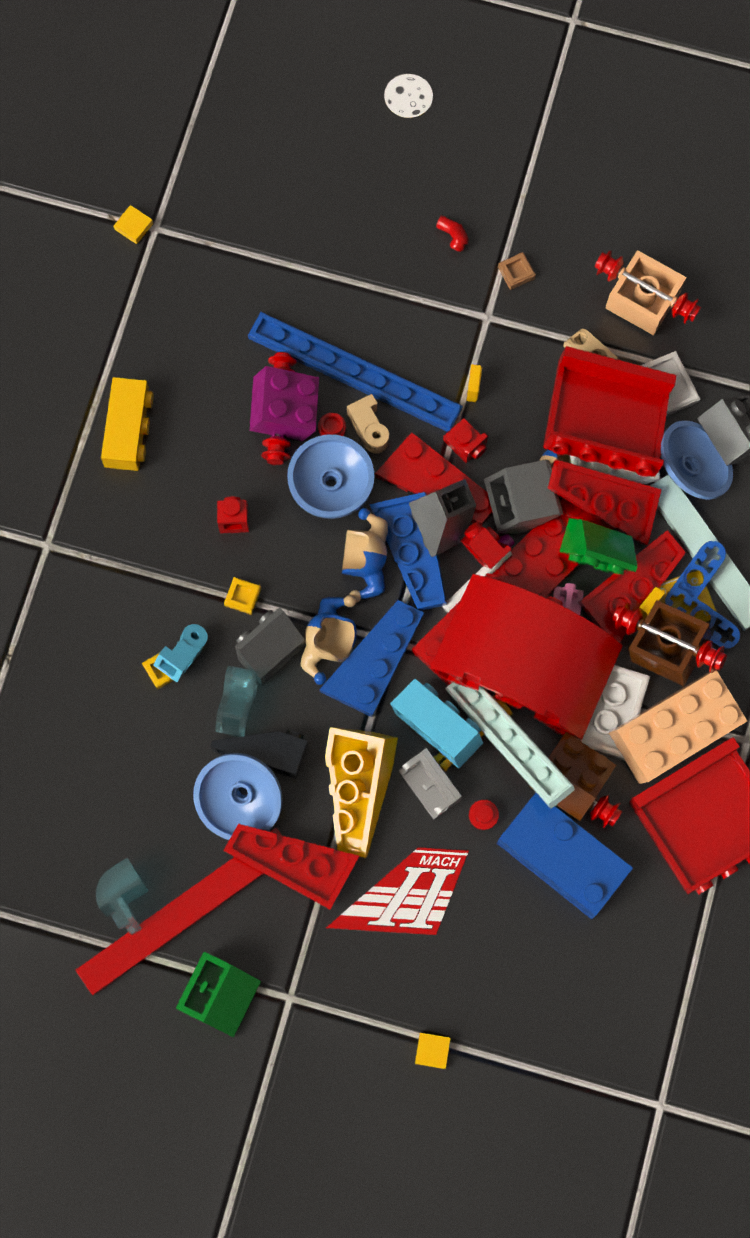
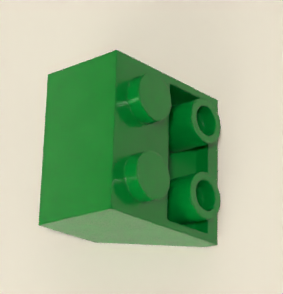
M569 518L559 551L569 555V561L582 565L594 566L593 569L606 573L612 572L624 575V571L636 572L638 566L632 536L582 519Z
M203 952L176 1009L234 1038L261 981L233 965Z

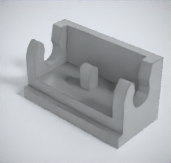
M427 748L402 766L403 768L399 770L401 776L433 820L460 802L462 796Z

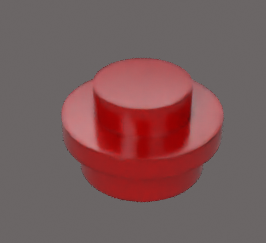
M337 413L325 414L318 422L319 434L321 436L330 434L344 436L346 432L345 419Z
M488 800L475 802L469 810V820L479 830L491 829L496 825L499 818L496 805Z

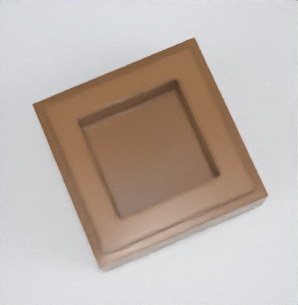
M523 252L498 263V269L510 290L535 279L536 274Z

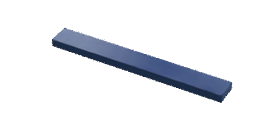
M260 312L248 334V339L276 352L289 353L297 362L367 395L373 394L374 398L446 432L453 428L462 411L463 406L263 312Z

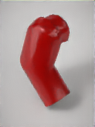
M441 215L436 228L451 235L453 240L450 243V247L459 252L463 251L465 244H468L469 240L464 227L460 223Z

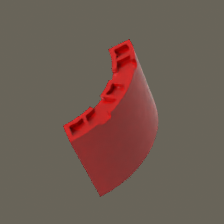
M486 573L485 576L472 574L430 669L445 681L479 691L480 686L496 693L495 698L517 709L525 706L535 712L533 718L545 724L557 734L563 736L567 732L573 737L582 740L623 645L613 638L615 634L612 631L598 627L584 617L563 607V602L555 597L546 596L544 598L528 590L502 582L499 577L493 574Z

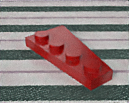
M667 530L636 555L638 566L636 572L624 571V575L613 573L582 598L578 604L595 625L612 631L615 634L613 638L620 643L627 632V628L622 626L618 630L615 629V622L612 619L619 605L624 606L628 602L630 603V610L636 611L655 587L659 589L662 583L665 582L686 552Z
M242 824L237 825L223 850L329 910L332 908L359 858V855Z

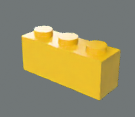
M112 378L101 460L105 468L139 471L140 462L145 461L146 445L142 444L143 435H148L150 419L146 418L147 408H152L153 391H149L148 383L145 380Z

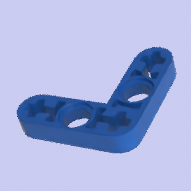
M709 541L699 549L668 592L665 604L672 606L673 601L670 598L672 596L678 597L680 594L685 597L683 602L690 607L692 602L696 603L698 606L691 611V616L694 617L698 611H706L711 617L710 629L714 626L716 619H718L722 623L717 627L723 631H726L728 628L733 630L731 634L735 638L733 642L726 641L722 643L720 641L722 636L716 631L713 632V636L710 639L718 647L724 646L725 649H730L740 639L739 629L732 622L697 599L726 557L725 548L721 543ZM715 547L719 550L717 555L720 559L718 561L715 559L711 560L707 567L713 570L711 573H708L704 567L695 564V562L699 559L703 563L707 557V553L704 551L706 549L712 550ZM698 570L703 574L704 581L700 586H691L687 582V574L690 571ZM678 607V608H677L678 610H680V611H682V612H685V613L687 612V611H686L685 609H683L682 607Z

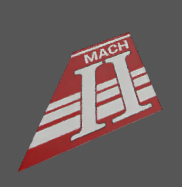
M417 848L326 928L436 935L469 851Z

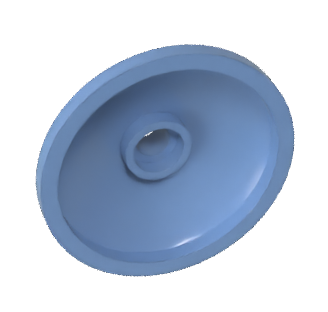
M678 421L664 431L661 442V458L664 460L665 470L679 488L694 497L705 500L716 499L730 488L733 480L732 465L726 466L702 425L692 421Z
M322 435L308 440L294 453L288 467V485L296 503L308 513L321 518H341L357 511L369 498L374 485V468L369 455L357 442L340 435ZM333 479L336 481V485L328 486L326 482Z
M229 753L216 757L201 770L194 785V804L200 819L208 829L224 839L229 840L238 824L269 831L280 816L283 797L279 781L265 763L253 756L242 753ZM239 787L245 788L248 795L241 794Z

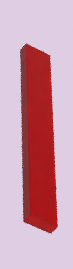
M274 828L270 831L272 833L281 835L277 828ZM233 857L75 971L93 996L264 875V873Z

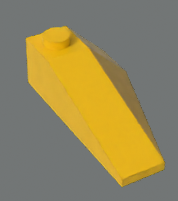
M330 727L325 760L326 767H329L331 785H329L330 795H333L335 810L333 821L337 850L364 858L368 856L393 769L398 737L370 731Z

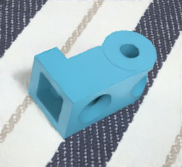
M197 624L185 627L175 648L170 650L165 646L157 656L153 666L175 682H178L206 644L208 639L206 630Z

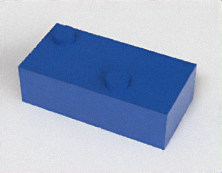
M537 793L533 795L496 843L590 919H593L633 869V867L554 806L550 809Z

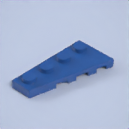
M426 492L369 504L373 514L383 518L388 523L386 541L413 601L420 611L447 605L439 556H430L409 506V502L427 495Z
M397 600L320 688V692L373 717L424 616V612Z

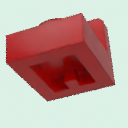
M463 418L443 436V441L467 463L472 458L477 460L485 453L488 436L485 432L480 435Z

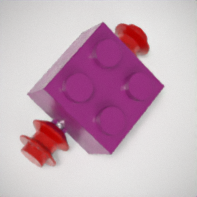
M277 352L268 359V362L274 366H265L253 377L249 430L271 435V437L262 442V445L267 447L268 450L263 452L261 456L267 460V463L272 465H282L284 461L290 459V455L285 453V449L289 448L291 443L285 438L304 441L316 431L319 377L295 372L290 367L296 365V359L291 357L289 353Z

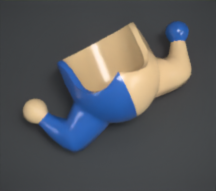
M362 508L358 516L362 520H367L371 524V528L368 531L347 530L342 574L362 577L367 584V587L361 591L353 590L350 592L349 595L354 596L357 602L361 599L379 596L385 591L382 568L387 559L385 541L388 533V523L383 518L371 514L367 508Z
M347 595L345 598H323L320 602L318 615L314 616L306 626L304 634L306 647L301 658V667L314 678L315 683L318 685L325 683L326 676L323 672L318 671L317 663L321 659L343 662L353 650L357 633L356 624L353 620L336 613V610L342 606L352 608L356 605V598L352 595Z

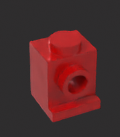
M231 496L224 498L222 501H217V523L220 533L249 532L248 503L246 500Z
M478 522L470 525L464 532L466 536L460 540L476 560L488 569H492L511 550L509 545L501 542L498 543L500 537L491 527H482Z

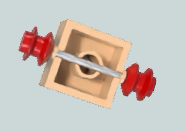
M612 250L607 254L601 253L594 266L598 269L596 275L598 276L602 272L608 275V282L616 279L617 276L619 278L609 295L605 307L607 310L652 335L656 333L671 308L672 317L683 316L684 324L688 320L692 322L695 320L701 310V307L697 305L699 299L691 302L688 300V293L679 296L687 277L638 250L626 268L623 267V256L618 259L612 258Z

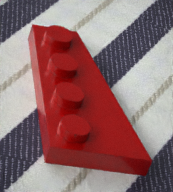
M413 433L404 440L375 473L376 478L382 481L386 480L397 485V488L414 494L422 492L430 494L466 479L476 503L471 522H478L482 526L493 514L487 491Z
M554 460L548 485L550 491L621 533L632 536L633 540L638 543L648 545L662 489L564 461Z

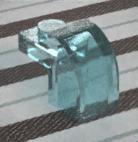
M228 665L225 673L223 696L217 711L215 732L237 737L245 736L256 697V671Z
M126 858L107 870L100 878L96 888V901L99 909L106 917L111 915L120 930L125 927L133 935L142 929L128 904L148 892V889L133 864Z

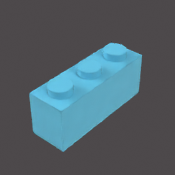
M414 679L390 703L395 714L457 768H460L483 744L479 734L481 729L470 718L466 721L458 715L460 713L459 710L450 701L442 702L437 697L439 694L430 684L425 683L422 685Z

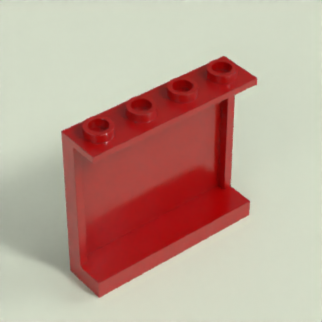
M566 346L558 361L543 448L551 450L555 454H567L578 457L586 462H598L608 465L613 469H625L636 472L640 476L655 477L664 464V460L660 459L661 442L664 435L669 395L675 386L677 375Z
M734 737L636 795L629 802L687 894L695 890L700 895L714 886L711 880L721 875L725 879L737 872L739 869L736 864L744 859L750 864V770L737 752L740 746Z

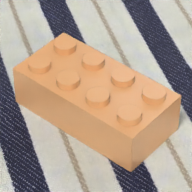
M715 670L712 674H704L609 732V735L623 755L638 783L642 784L653 780L747 722V719L718 671Z

